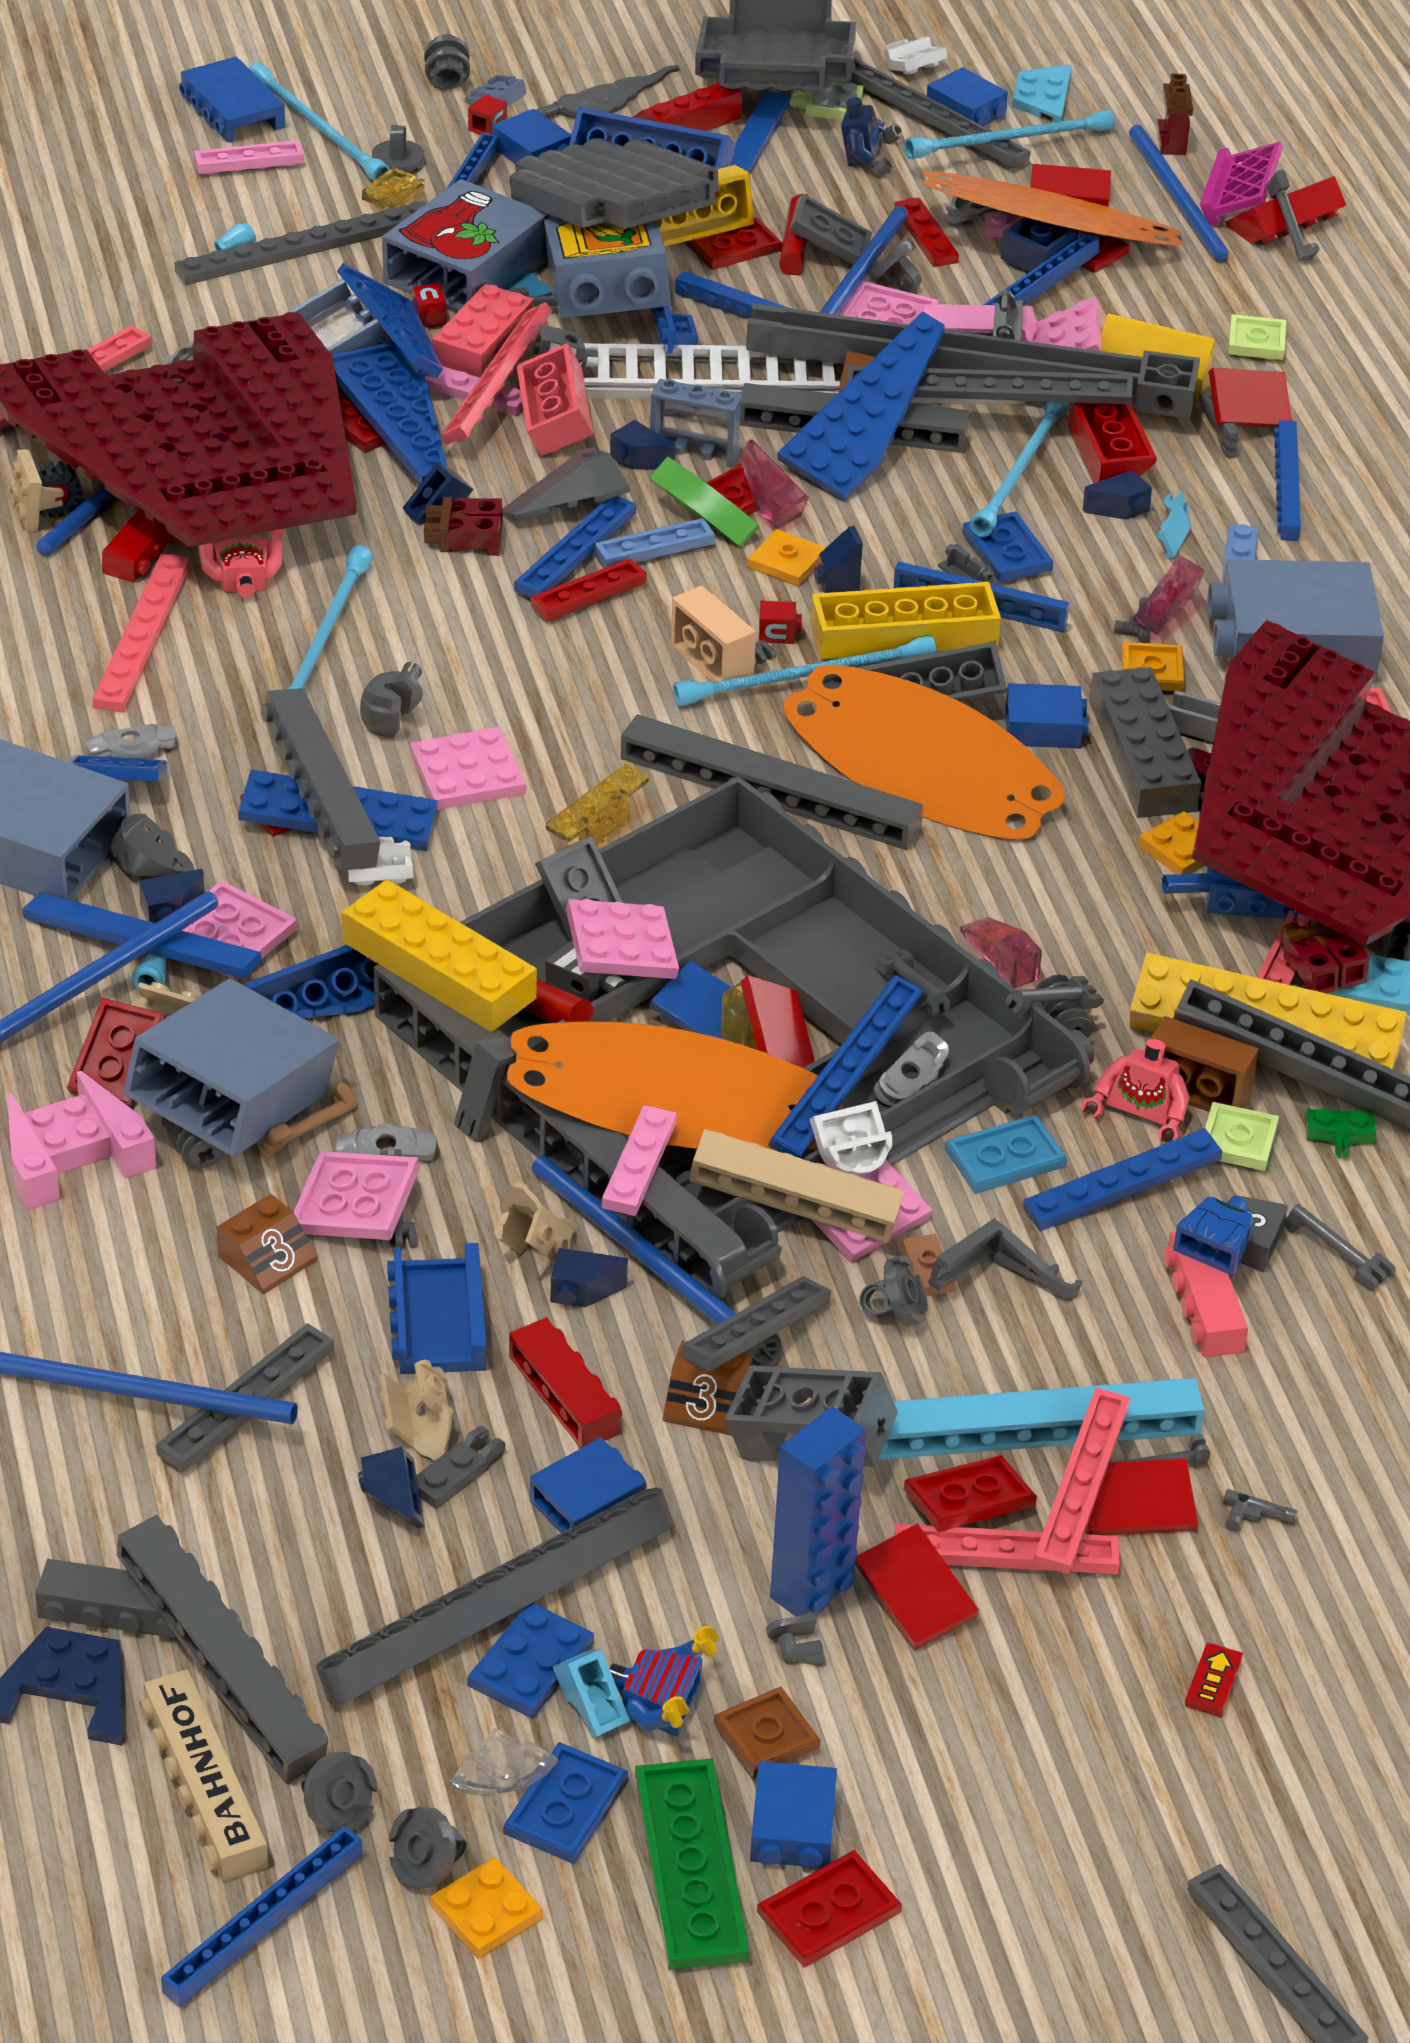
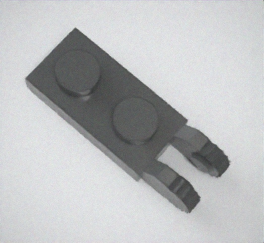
M483 1426L476 1427L475 1430L468 1433L464 1442L460 1441L417 1474L420 1497L435 1509L439 1508L487 1471L488 1466L502 1456L506 1449L505 1442L500 1438H495L484 1446L480 1454L476 1451L485 1444L490 1433Z

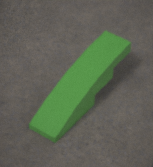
M668 456L649 477L655 486L671 495L676 503L696 515L698 519L704 518L712 530L739 548H742L760 527L758 523L736 505Z

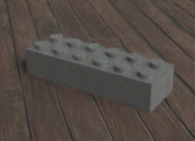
M1152 667L1092 673L1089 703L1136 817L1172 815L1183 811L1186 813L1197 812L1201 781Z

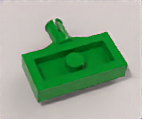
M1326 1108L1306 1109V1139L1335 1144V1155L1338 1158H1341V1153H1343V1158L1350 1155V1144L1375 1143L1374 1112H1363L1360 1110L1341 1111Z

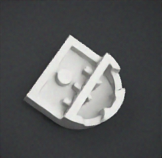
M929 36L920 37L909 42L907 39L888 44L887 48L884 49L888 68L890 70L902 71L904 75L918 72L917 68L922 66L924 68L939 65L938 61L948 58L946 48L932 47Z
M378 837L381 843L377 866L374 868L347 870L349 882H355L357 885H371L374 881L386 879L394 884L403 883L406 879L413 878L410 843L406 840L402 841V843H394L392 837Z
M876 1101L817 1115L810 1119L819 1153L823 1161L832 1169L856 1175L870 1173L883 1165L888 1152L892 1148L891 1131L885 1132Z

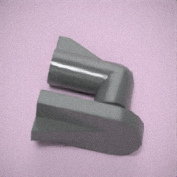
M812 1611L801 1616L776 1620L767 1625L766 1632L768 1638L778 1640L782 1658L786 1662L801 1661L816 1666H824L826 1663L820 1640L796 1644L794 1636L814 1633L817 1619Z

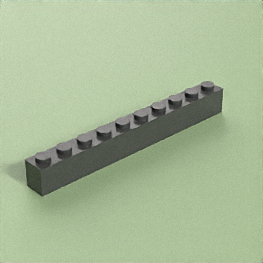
M639 714L634 717L621 735V760L713 789L739 776L760 793L768 792L772 794L785 812L907 850L922 828L924 804Z

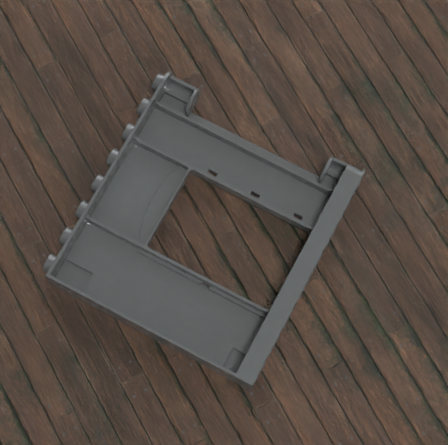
M739 776L599 849L623 903L652 904L664 907L679 971L690 960L705 969L726 956L734 957L760 979L797 990L802 1012L841 1044L847 1039L894 975L906 980L898 973L884 976L876 969L874 959L878 957L886 959V955L891 953L897 955L898 951L904 949L913 955V969L947 995L950 1001V1011L942 1013L938 1006V1015L931 1017L926 1008L927 996L923 993L919 1002L842 1103V1107L838 1109L842 1110L874 1101L877 1102L885 1132L891 1131L892 1148L886 1157V1160L891 1165L896 1164L992 1106H996L1004 1114L1010 1111L1013 1114H1021L1065 1087L1078 1088L1088 1081L1090 1065L1094 1061V1051L1090 1041L1082 1032L1075 1029L1068 1030L1046 1013L1041 1002H1031L1030 1008L1025 1015L1017 1018L1012 1012L1013 1008L1010 1009L1005 1004L1008 995L1016 991V989L1000 977L992 963L985 959L977 960L955 943L953 936L944 926L930 924L911 909L908 901L901 893L894 890L890 892L867 875L866 870L858 860L852 857H843L824 842L822 835L815 827L799 823L782 810L780 803L772 794L768 792L760 793ZM542 879L460 922L537 968V979L546 982L545 960L570 942L569 936ZM380 964L374 967L375 1017L461 1092H463L476 1042L511 1037L513 1032L524 1027L552 1023L521 1010L491 1033ZM622 975V979L627 983L609 993H604L598 999L591 1002L594 1016L586 1022H608L657 995L672 979ZM934 1032L947 1043L949 1052L942 1063L944 1066L940 1070L938 1080L894 1106L882 1103L876 1097L873 1090L882 1074L924 1033ZM839 1048L803 1069L819 1075ZM910 1064L901 1066V1072L905 1077L909 1079L918 1077V1071L914 1066ZM506 1066L491 1118L537 1158L545 1155L602 1202V1197L628 1140L619 1132L575 1118L521 1093L507 1080L509 1067ZM531 1070L524 1074L525 1082L531 1086H541L545 1083L544 1075L538 1071ZM789 1105V1109L793 1110L795 1105ZM667 1145L636 1216L613 1212L713 1295L723 1300L729 1287L780 1257L782 1247L778 1244V1233L805 1217L688 1181L697 1149ZM818 1149L807 1150L801 1158L813 1163L825 1164Z

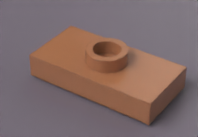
M936 1234L902 1239L901 1248L903 1253L913 1263V1265L909 1266L912 1276L920 1275L926 1296L955 1291V1281L939 1291L928 1284L929 1278L932 1277L931 1272L936 1263V1258L943 1253Z

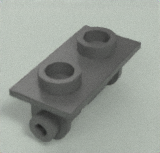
M1002 291L998 296V303H995L993 336L1021 340L1023 300L1015 301L1011 291Z
M950 544L945 550L947 560L938 564V567L946 573L996 585L1000 584V581L994 578V573L990 566L985 565L975 557L970 559V554L958 544Z

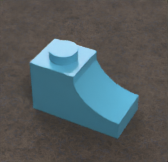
M602 1649L585 1651L552 1666L566 1701L570 1702L577 1709L591 1737L599 1736L630 1721Z

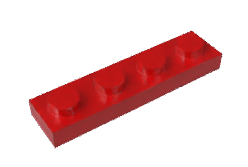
M920 197L895 201V207L901 206L907 210L908 217L903 224L933 267L957 264L959 253Z
M629 558L531 596V607L548 622L647 583V573Z

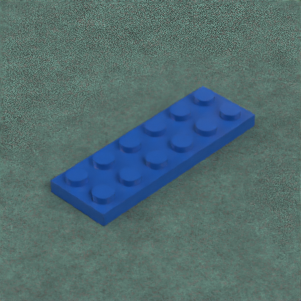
M250 770L238 812V820L318 833V826L314 818L309 816L308 805L305 799H301L295 779H291L289 775ZM353 786L378 837H392L394 843H402V841L406 840L410 843L411 849L427 851L438 800Z

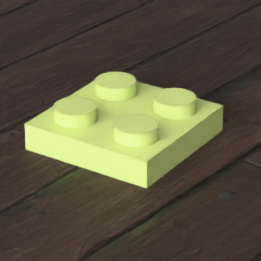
M1232 314L1228 354L1238 357L1249 356L1266 360H1283L1287 320Z
M1213 1102L1205 1128L1222 1149V1160L1219 1161L1265 1171L1276 1134L1279 1116Z

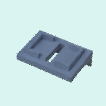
M495 75L484 86H478L472 90L471 94L465 98V102L474 104L486 94L506 101L508 107L527 94L524 79H516V76Z

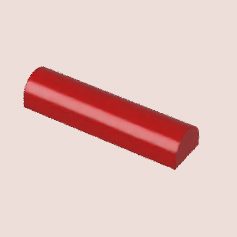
M802 194L792 197L788 207L779 260L781 271L787 275L800 276L803 269L807 239L799 237L794 231L790 230L796 204Z
M537 979L536 999L522 1009L552 1023H559L562 1019L566 1022H586L594 1016L591 1002Z

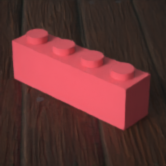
M1176 1231L1170 1232L1168 1247L1163 1248V1260L1166 1268H1171L1173 1289L1175 1293H1180L1182 1298L1181 1308L1183 1316L1190 1320L1193 1343H1198L1203 1357L1244 1353L1248 1326L1228 1274L1174 1251Z

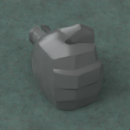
M406 662L402 671H389L376 675L366 686L361 697L360 715L363 723L371 733L394 738L400 730L401 715L409 713L420 703L423 692L417 680L422 675V669L418 664L414 663L411 670L408 671L411 662Z

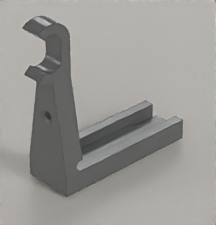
M539 1036L531 1037L527 1041L528 1047L536 1052L546 1051L549 1047L548 1042ZM511 1037L476 1042L454 1124L458 1127L461 1126L460 1129L468 1136H471L474 1141L486 1138L505 1068L516 1062L517 1053L511 1048Z
M992 1219L937 1256L936 1263L931 1272L932 1277L928 1281L929 1285L939 1291L989 1256H992L994 1261L1039 1282L1062 1298H1075L1082 1285V1280H1075V1283L1069 1284L1057 1277L1059 1271L1058 1264L1049 1266L996 1219Z

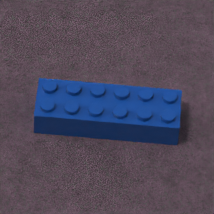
M578 107L569 145H584L592 139L600 138L624 146L633 139H640L718 169L731 166L736 146L735 142L728 135Z
M834 1406L829 1407L780 1446L770 1598L795 1617L810 1611L813 1614L822 1612L833 1597L840 1592H846L855 1580L854 1570L857 1556V1535L860 1528L859 1512L862 1503L861 1489L864 1479L863 1466L866 1454L867 1430Z

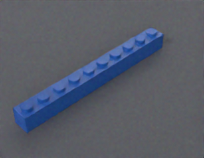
M481 134L447 188L460 179L475 185L477 184L498 151V135Z
M1088 233L1083 234L1005 290L1012 292L1015 301L1023 300V306L1097 255L1099 253V238ZM1001 292L983 305H995V303H998V296Z
M683 271L675 279L676 294L746 319L752 318L753 303L789 308Z
M1279 420L1278 427L1274 428L1277 533H1280V540L1299 541L1301 520L1297 421Z
M343 1826L161 1977L162 1993L181 2007L362 1856V1839L346 1826Z

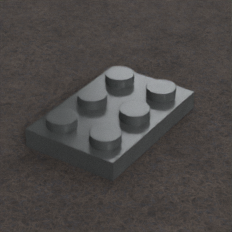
M803 193L797 201L790 230L794 231L799 237L814 242L822 250L830 251L841 257L844 262L854 265L870 243L872 232Z
M592 835L535 863L570 941L573 939L566 913L568 899H589L592 901L623 903Z

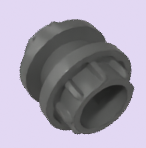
M444 34L435 37L427 44L424 51L425 74L432 84L442 89H454L460 87L470 75V55L466 43L453 35Z

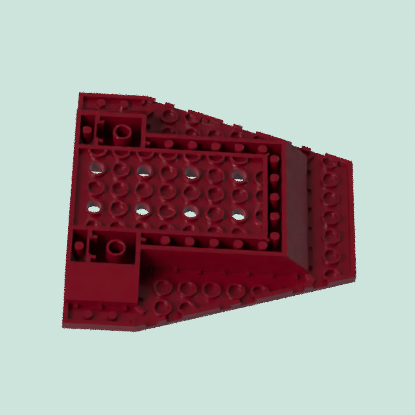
M287 312L280 316L260 317L257 320L236 321L228 325L208 326L205 329L194 330L193 360H180L177 363L153 365L149 368L138 370L129 369L116 374H104L87 349H76L68 353L47 354L44 357L19 359L16 362L0 364V411L9 424L15 428L19 427V425L23 427L25 435L31 439L37 437L42 440L47 450L72 467L77 468L79 466L84 469L85 476L91 480L97 478L103 482L107 491L133 509L141 508L144 510L145 517L154 522L157 528L166 527L168 533L189 547L356 515V498L332 354L299 312ZM173 379H181L182 382L178 383Z
M1266 620L1227 667L1191 859L1367 945L1391 932L1393 927L1402 921L1405 923L1410 921V792L1408 791L1410 789V721L1383 709L1377 704L1366 701L1376 672L1366 668L1361 663L1339 655L1334 650L1327 649L1310 641L1307 637L1297 635L1277 623Z

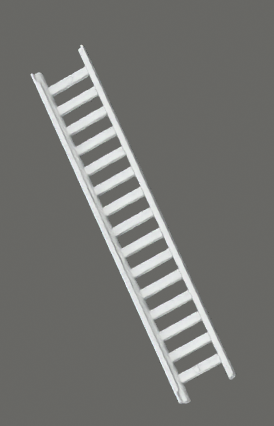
M584 343L585 350L598 351V378H584L587 398L651 399V393L659 378L666 380L665 361L682 362V379H672L676 382L702 385L703 387L716 390H728L736 394L742 393L744 383L838 394L840 382L835 381L834 364L841 363L748 351L746 346L674 345L673 354H667L665 346L659 344ZM609 361H626V378H610ZM637 361H654V379H638ZM694 362H710L711 380L694 379ZM721 362H738L739 380H722ZM750 363H766L767 380H750ZM778 363H794L795 381H779ZM806 363L822 364L823 381H807ZM913 397L911 403L1025 405L1026 402Z

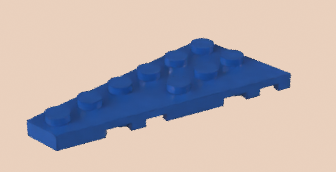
M342 263L337 271L338 274L345 280L347 285L373 315L374 319L378 320L382 328L413 364V368L424 376L430 374L438 378L443 368L412 300Z

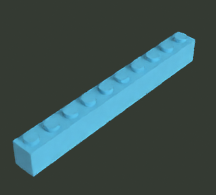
M1196 1378L894 1401L898 1414L878 1460L1074 1445L1095 1387L1131 1397L1117 1441L1201 1434L1205 1410Z

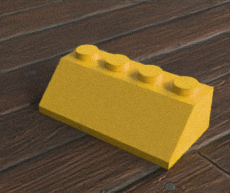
M1107 314L1101 333L1103 352L1143 357L1145 350L1200 358L1194 402L1200 403L1199 394L1206 391L1210 383L1208 371L1212 368L1214 338Z

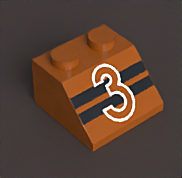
M269 1194L216 1227L218 1257L262 1294L317 1261V1254L294 1212L272 1194Z
M682 1340L672 1367L662 1421L732 1436L724 1419L749 1365L751 1366L752 1355L741 1353L712 1371L703 1370L696 1367L693 1362L681 1357L683 1344L687 1342Z

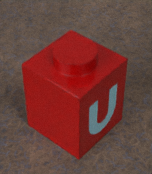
M486 94L468 108V131L479 135L482 133L492 134V125L507 119V102Z
M440 284L412 286V302L424 328L446 325V301Z
M760 600L759 641L795 644V632H801L802 614H796V602Z

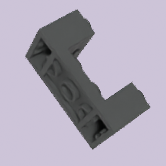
M749 1365L724 1420L742 1459L775 1461L787 1433H798L829 1407L834 1406L867 1430L866 1454L863 1467H875L898 1411L881 1372ZM808 1398H811L810 1401H808V1402H806V1403H804V1404H801V1403L805 1402Z

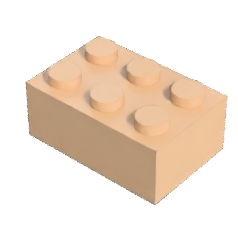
M702 585L672 597L671 646L712 682L754 675L757 635L752 626L744 622L733 610H730Z

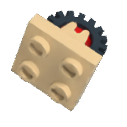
M29 449L17 450V460L12 462V476L15 480V486L10 487V499L12 504H16L18 521L23 522L26 532H38L39 513L45 517L48 512L50 518H55V513H58L59 517L65 516L63 511L66 509L69 513L72 512V504L77 507L80 503L78 498L82 499V487L74 469L72 470L69 464L64 466L62 461H58L56 466L53 461H48L47 467H44V464L41 463L38 465L40 470H37Z

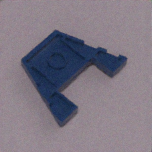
M45 1627L0 1677V1723L10 1725L22 1694L96 1707L87 1729L88 1739L122 1746L124 1736L120 1640Z

